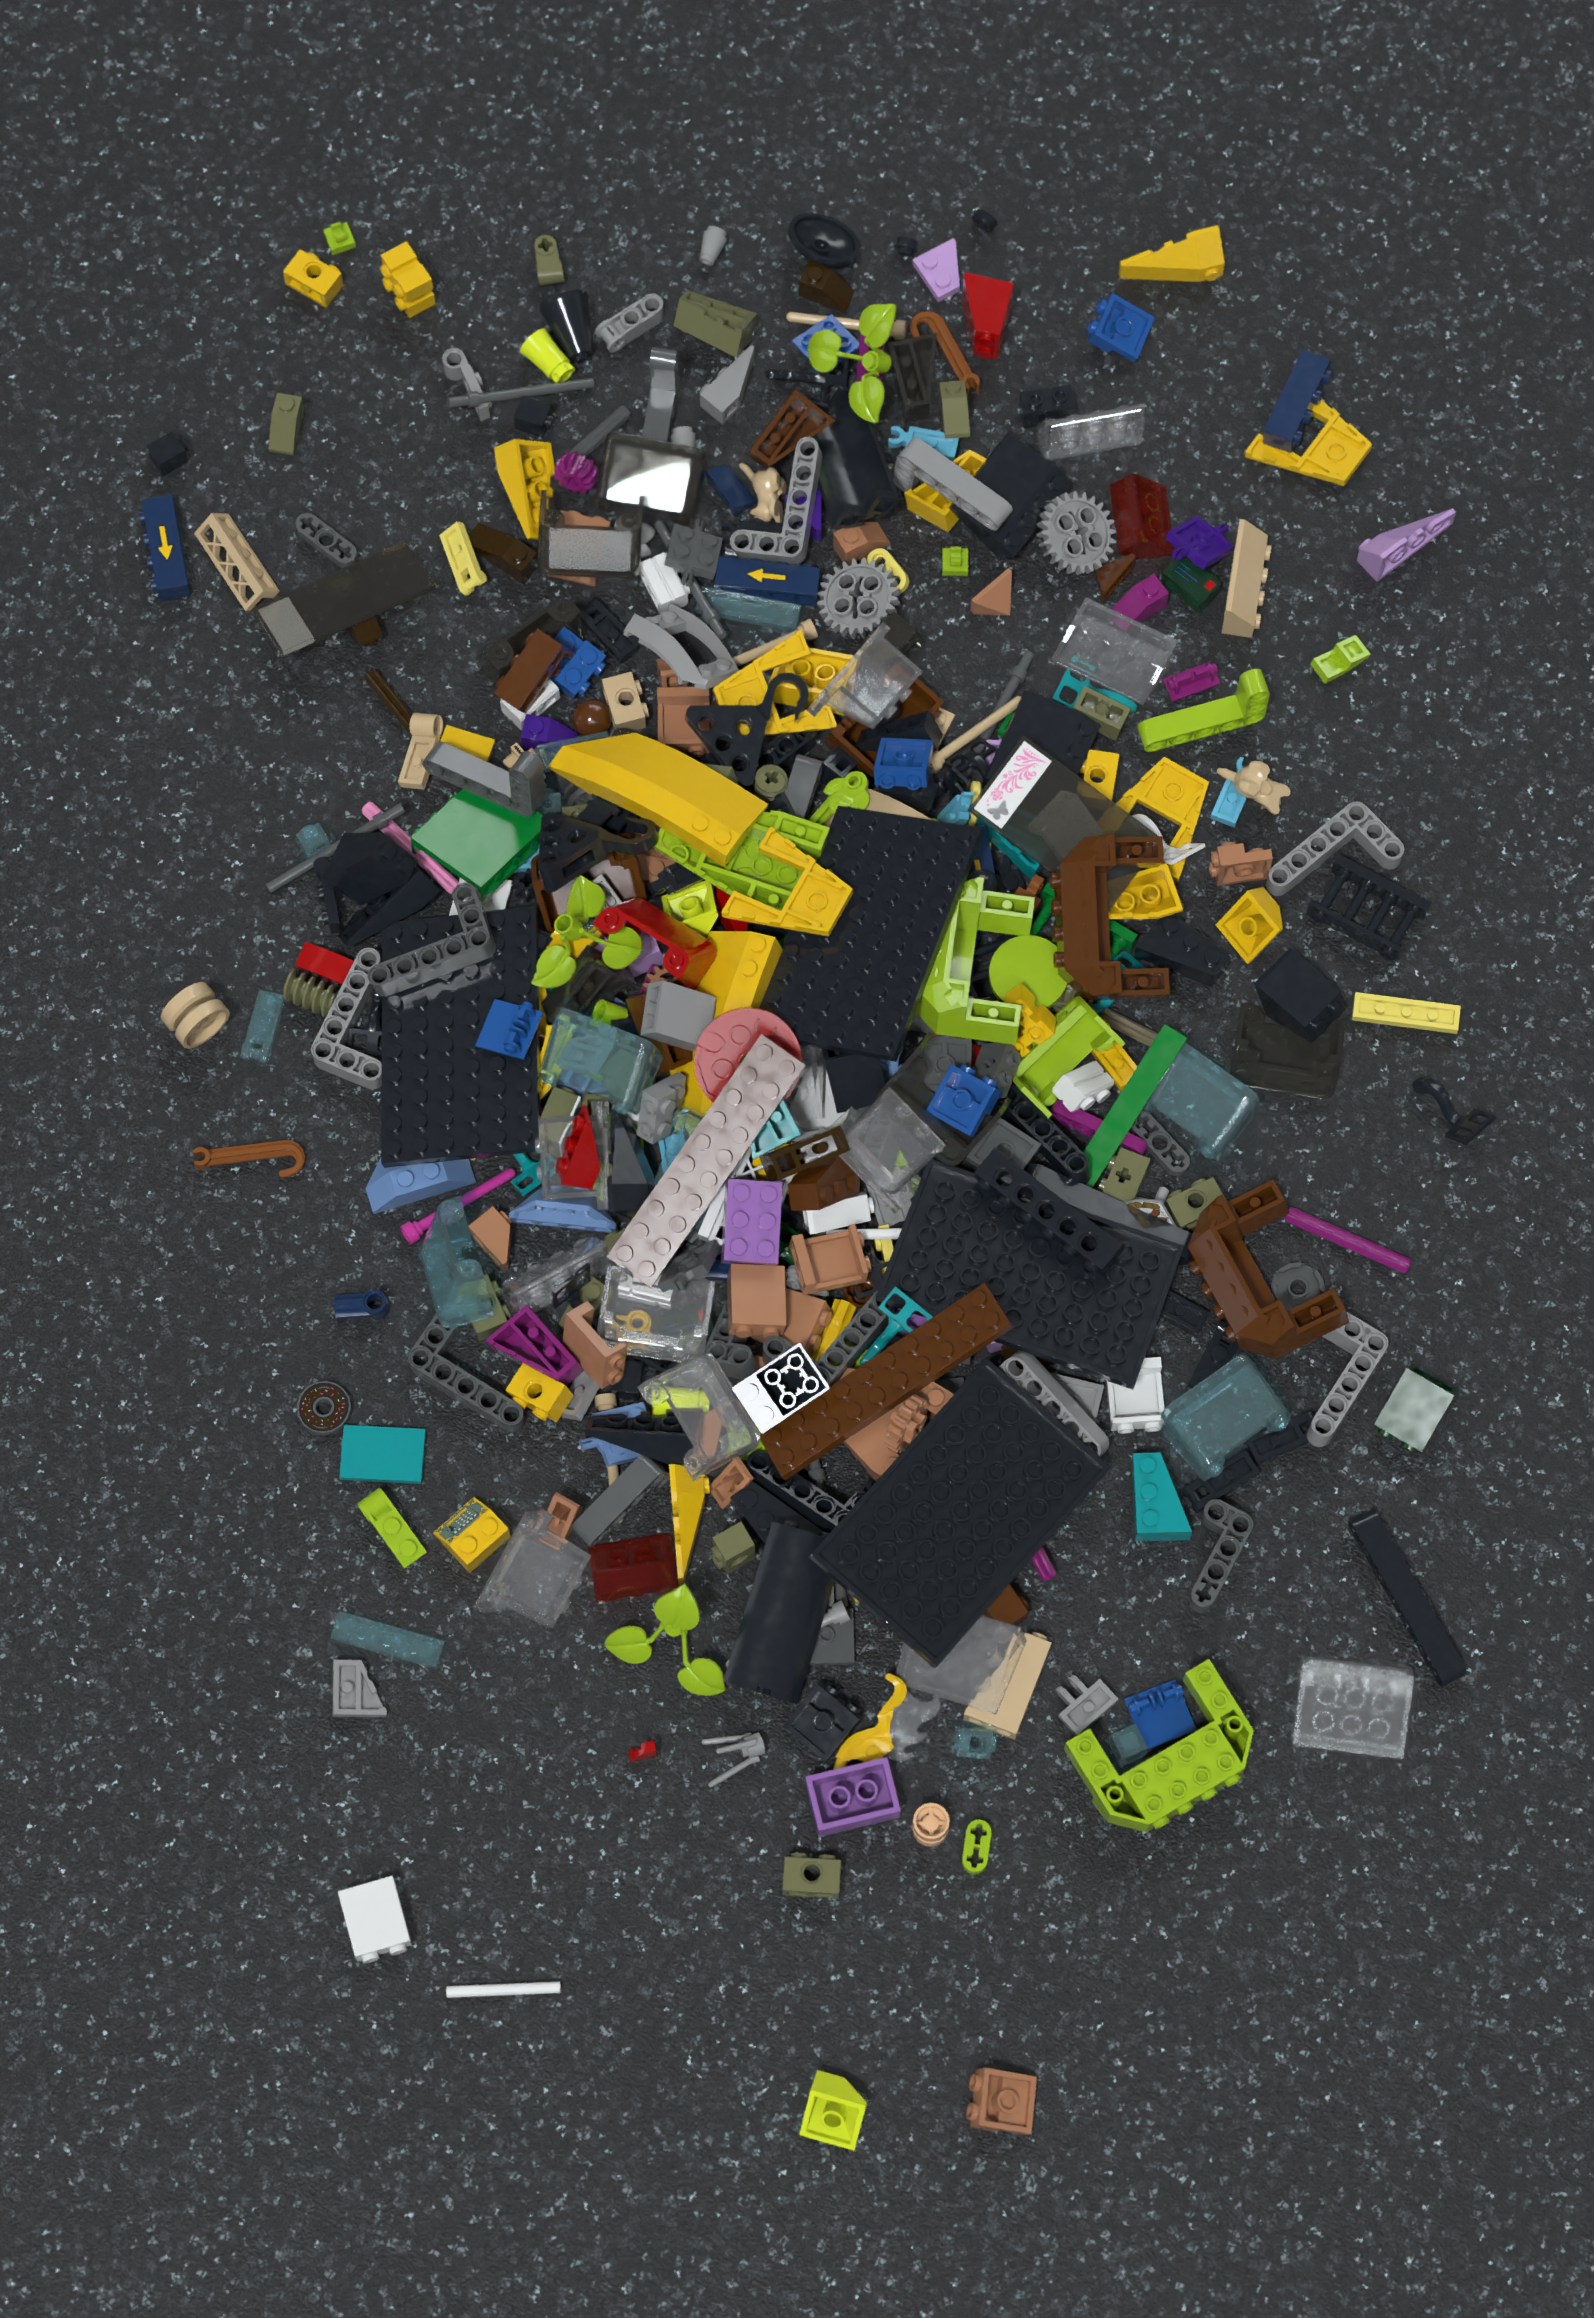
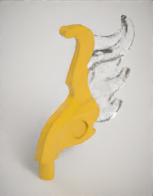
M890 1673L886 1674L885 1679L893 1683L894 1692L877 1714V1725L873 1728L854 1733L845 1740L835 1755L837 1759L833 1770L846 1767L847 1762L854 1759L868 1762L881 1759L886 1755L895 1761L908 1760L913 1756V1753H904L903 1748L909 1744L920 1742L927 1736V1733L918 1734L917 1728L924 1721L932 1719L938 1713L940 1699L937 1693L934 1694L931 1702H921L907 1691L906 1684L902 1679Z

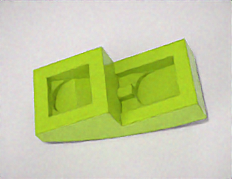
M1354 635L1337 643L1333 650L1314 658L1310 665L1326 684L1359 665L1370 656V653L1359 638Z

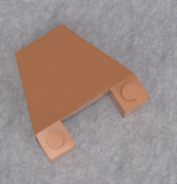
M847 1368L841 1379L855 1369ZM932 1382L915 1393L914 1396L917 1395L928 1401L927 1404L929 1406L926 1409L928 1412L925 1416L932 1420L954 1394L937 1383ZM902 1403L844 1441V1444L849 1448L853 1456L860 1461L869 1475L876 1481L899 1456L887 1448L885 1442L888 1439L886 1437L888 1434L886 1430L890 1424V1417Z

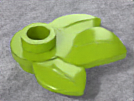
M859 771L851 772L845 778L833 779L826 785L823 791L826 795L831 796L828 805L832 815H835L838 806L866 810L870 802V796L867 793L868 779L864 773ZM858 781L856 785H852L853 782Z

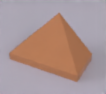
M1009 568L971 600L970 611L973 614L1010 615L1012 571Z
M736 1457L709 1486L710 1493L722 1510L726 1509L731 1504L730 1497L748 1486L754 1478L741 1459Z

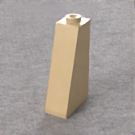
M1032 1632L1031 1635L1025 1633L966 1708L963 1720L1015 1740L1051 1648V1642L1047 1641L1048 1638L1036 1632Z

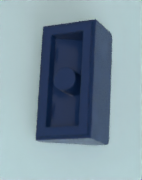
M728 465L706 471L707 481L734 516L756 504L755 500Z

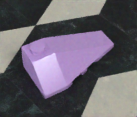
M1450 509L1381 533L1372 540L1370 538L1365 540L1358 548L1357 562L1378 582L1451 526L1454 522L1456 511Z

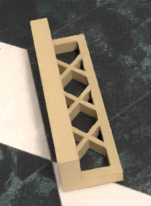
M211 513L194 534L244 610L251 611L261 598H274L279 593V589L230 515ZM210 527L214 531L213 542H210L205 535ZM220 546H223L227 551L226 562H223L220 558ZM233 566H237L239 569V581H235L232 576ZM246 585H249L255 593L249 600L245 596Z

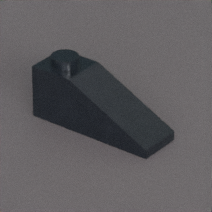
M928 710L888 722L878 729L870 727L861 730L856 747L858 750L878 752L881 738L933 740L934 752L938 749L943 734Z

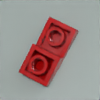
M305 942L295 966L301 970L319 975L325 980L342 985L354 961L330 950Z

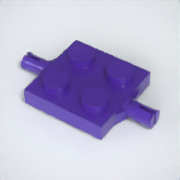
M1196 515L1170 530L1165 539L1176 549L1172 552L1173 558H1176L1175 560H1180L1187 556L1193 564L1204 570L1232 553L1235 546L1223 536L1229 530L1228 525L1225 526L1226 523H1221L1213 527Z

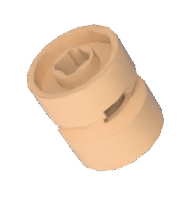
M935 1803L924 1804L917 1809L913 1818L912 1831L919 1843L932 1847L939 1845L945 1840L950 1821L946 1810Z

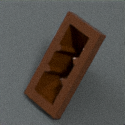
M1133 553L1104 564L1101 568L1095 570L1099 598L1102 603L1107 601L1135 567L1136 555Z

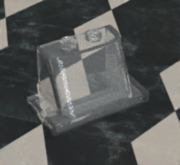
M882 622L843 669L824 688L807 711L815 717L826 705L874 729L883 717L888 720L898 709L894 704L898 700L903 703L913 692L909 687L923 671L884 638L891 628Z
M890 1087L861 1115L851 1106L826 1129L829 1130L841 1125L850 1151L838 1156L894 1214L915 1195L921 1180L917 1173L946 1146Z
M609 1101L591 1102L592 1115H589L600 1164V1171L592 1190L561 1185L559 1174L556 1173V1162L559 1157H562L565 1139L571 1135L575 1116L538 1118L539 1138H535L536 1154H540L541 1165H537V1179L542 1181L543 1200L597 1196L598 1210L609 1209L607 1176H612L613 1172L612 1165L608 1162L609 1154H612Z
M545 1510L525 1512L473 1608L482 1613L501 1612L505 1606L547 1628H553L560 1613L563 1614L570 1604L569 1597L573 1589H577L583 1580L581 1574L591 1555L547 1528L553 1515Z

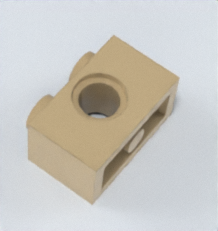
M632 672L602 679V689L614 729L621 727L635 730L646 728L645 718L649 717L646 703H641L639 695H642L639 680L634 681ZM624 700H629L632 702L630 705L627 706L620 704Z

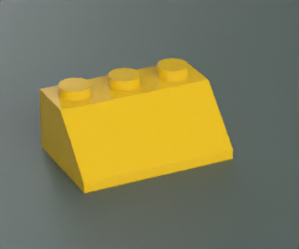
M808 647L810 656L774 668L770 681L782 673H793L804 680L808 688V699L803 708L810 709L829 702L832 713L846 716L854 694L858 663L857 656ZM790 683L780 684L775 689L773 702L796 706L800 696L799 691Z

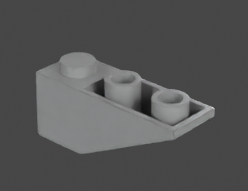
M752 345L735 357L734 362L729 367L725 366L722 368L717 378L711 384L707 383L700 391V406L721 424H724L740 408L754 362V346Z

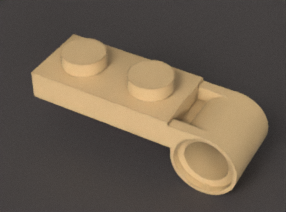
M413 713L411 716L410 732L412 738L398 780L401 787L425 790L430 773L425 770L422 762L433 746L440 740L443 730V719L440 715Z

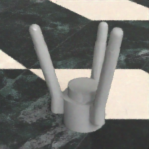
M759 1732L702 1740L704 1745L738 1742L737 1744L718 1748L716 1753L720 1754L740 1749L742 1757L748 1756V1759L709 1782V1787L724 1781L748 1765L760 1761L759 1755L765 1754V1747Z

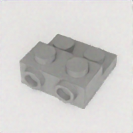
M677 1072L642 1091L637 1135L654 1144L670 1135L672 1124L680 1121L682 1116V1103L686 1082L685 1075Z

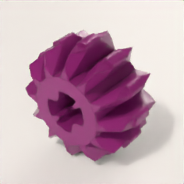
M576 451L573 454L566 452L558 459L555 465L554 478L559 480L558 485L565 486L566 490L570 489L575 494L579 491L586 493L587 490L594 486L597 480L598 468L593 465V460L585 458V455L581 456Z

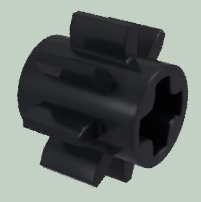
M527 868L522 873L516 872L517 881L511 882L512 888L517 889L515 897L524 898L526 903L529 902V899L537 898L532 884L530 869Z

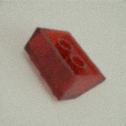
M1134 473L1110 484L1119 553L1125 556L1133 553L1136 555V560L1172 556V552L1175 549L1165 539L1168 532L1172 530L1166 486Z
M669 1533L597 1544L592 1548L588 1546L596 1602H611L618 1598L640 1597L654 1592L666 1593L678 1588Z

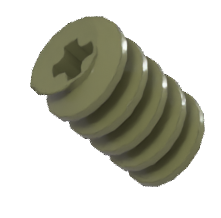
M771 764L759 768L755 776L754 795L764 802H771L779 793H785L788 784L785 771Z
M293 968L284 984V1000L287 1002L293 1000V1004L297 1006L302 1004L304 1009H312V1012L315 1014L321 1012V1016L326 1018L338 992L334 994V985L331 984L327 990H324L325 982L323 980L315 986V977L312 976L306 982V973H301L297 978V969Z

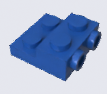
M1112 293L1105 300L1102 298L1095 308L1098 316L1096 320L1093 319L1086 329V333L1090 334L1087 342L1107 353L1113 350L1134 362L1138 359L1155 317Z
M563 627L554 639L576 654L572 659L566 657L558 667L561 672L557 677L551 675L549 679L562 692L574 699L577 694L582 696L591 685L588 682L589 678L593 674L598 676L606 666L603 662L606 655L587 640L582 641L567 628Z
M881 738L874 765L875 785H880L885 789H890L893 786L907 787L910 790H917L920 787L927 788L930 776V761L934 749L933 740Z
M951 1064L926 1112L974 1137L986 1114L990 1115L1002 1091L996 1088L998 1085L996 1081L986 1076L982 1080L974 1076L976 1070L962 1064L959 1068Z

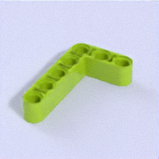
M1251 669L1240 675L1236 695L1140 722L1137 725V729L1145 751L1161 750L1261 721L1265 717L1270 696L1261 669Z

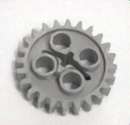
M1076 491L1069 495L1066 492L1060 495V498L1057 496L1052 499V503L1044 506L1046 511L1039 515L1044 521L1037 523V526L1043 529L1037 536L1044 539L1039 544V547L1047 548L1043 555L1052 556L1050 564L1059 562V571L1067 567V574H1071L1074 571L1077 575L1083 574L1084 571L1088 574L1093 572V569L1101 568V563L1103 564L1109 560L1106 555L1114 552L1109 546L1116 543V540L1110 538V535L1116 533V530L1109 527V525L1114 523V520H1107L1106 518L1110 511L1102 512L1103 503L1095 505V496L1087 499L1085 492L1079 496ZM1081 513L1085 516L1086 522L1081 519ZM1059 520L1063 522L1064 529L1060 527ZM1089 537L1093 540L1094 547L1090 544ZM1067 544L1071 546L1072 553L1069 552Z
M853 558L852 565L850 566L843 561V569L840 570L837 567H833L836 574L834 576L826 574L829 582L820 584L825 591L818 592L821 601L817 602V605L822 609L819 613L822 618H825L824 622L827 626H831L834 633L840 630L842 637H845L849 632L852 639H855L857 633H860L864 639L866 631H870L874 636L876 627L884 630L882 623L884 621L892 622L889 614H897L893 605L900 604L898 597H896L900 595V591L896 587L898 583L893 578L892 572L890 570L886 571L887 569L883 563L878 566L874 559L869 565L866 558H863L860 564ZM853 583L850 588L844 589L846 584ZM878 584L874 590H869L870 586ZM849 606L847 611L840 612L843 607ZM874 608L871 613L864 614L867 609Z

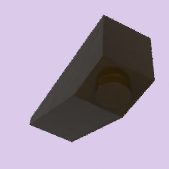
M480 523L468 534L472 548L476 553L522 585L539 567L537 552L514 537Z
M839 1125L772 1151L759 1158L769 1182H773L848 1152L850 1147L842 1127Z

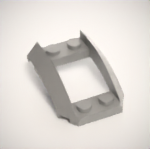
M669 603L668 611L657 616L643 618L634 614L624 629V636L634 635L638 637V643L660 656L678 677L677 683L681 685L691 682L695 684L694 688L706 690L717 686L739 671L731 655L716 634L699 618ZM687 631L703 642L717 657V660L696 667L687 652L671 635Z

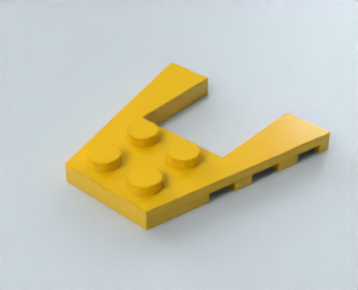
M1321 398L1318 405L1314 404L1312 411H1314L1313 417L1326 423V425L1302 457L1294 452L1288 453L1263 444V435L1260 433L1245 451L1246 458L1344 486L1372 449V443L1350 423L1347 424L1340 417V414L1334 408L1331 409Z
M802 630L797 631L793 636L782 641L772 650L715 686L713 693L718 705H760L768 688L762 672L810 656ZM773 702L770 720L766 725L764 735L834 729L837 724L829 702L800 712L796 723L794 722L795 714L780 719ZM739 724L735 727L739 735L744 736L750 732L745 724Z
M1163 757L1113 807L1111 806L1104 812L1103 816L1096 823L1104 834H1114L1125 823L1138 802L1181 826L1169 845L1177 849L1192 841L1209 781ZM1186 858L1175 864H1167L1172 879L1176 882L1180 880Z
M770 826L758 847L759 853L803 871L801 877L781 911L733 891L721 912L722 917L829 937L853 895V888L828 869L822 868L816 863L814 858L804 854L796 848L793 842L788 838H783L776 832L775 828Z

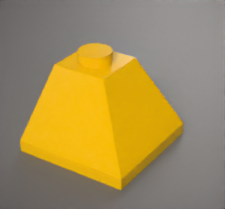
M1264 887L1248 890L1216 923L1217 928L1247 964H1250L1283 930L1280 906Z

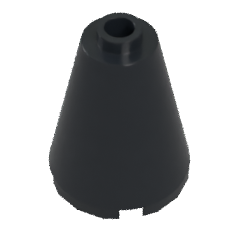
M579 289L569 290L556 294L557 300L549 302V299L544 300L539 306L540 312L568 359L575 361L577 364L588 361L590 359L589 356L593 354L587 292L582 293V290Z

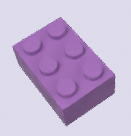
M728 1179L725 1182L721 1263L778 1264L782 1182Z
M887 1757L805 1777L818 1837L900 1818L901 1810Z

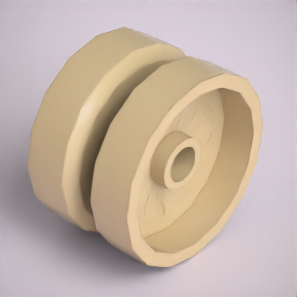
M204 982L194 983L183 989L168 1002L161 1014L162 1022L170 1031L175 1032L176 1039L187 1049L197 1047L212 1038L225 1025L230 1015L228 1008L221 1000L215 999V993Z

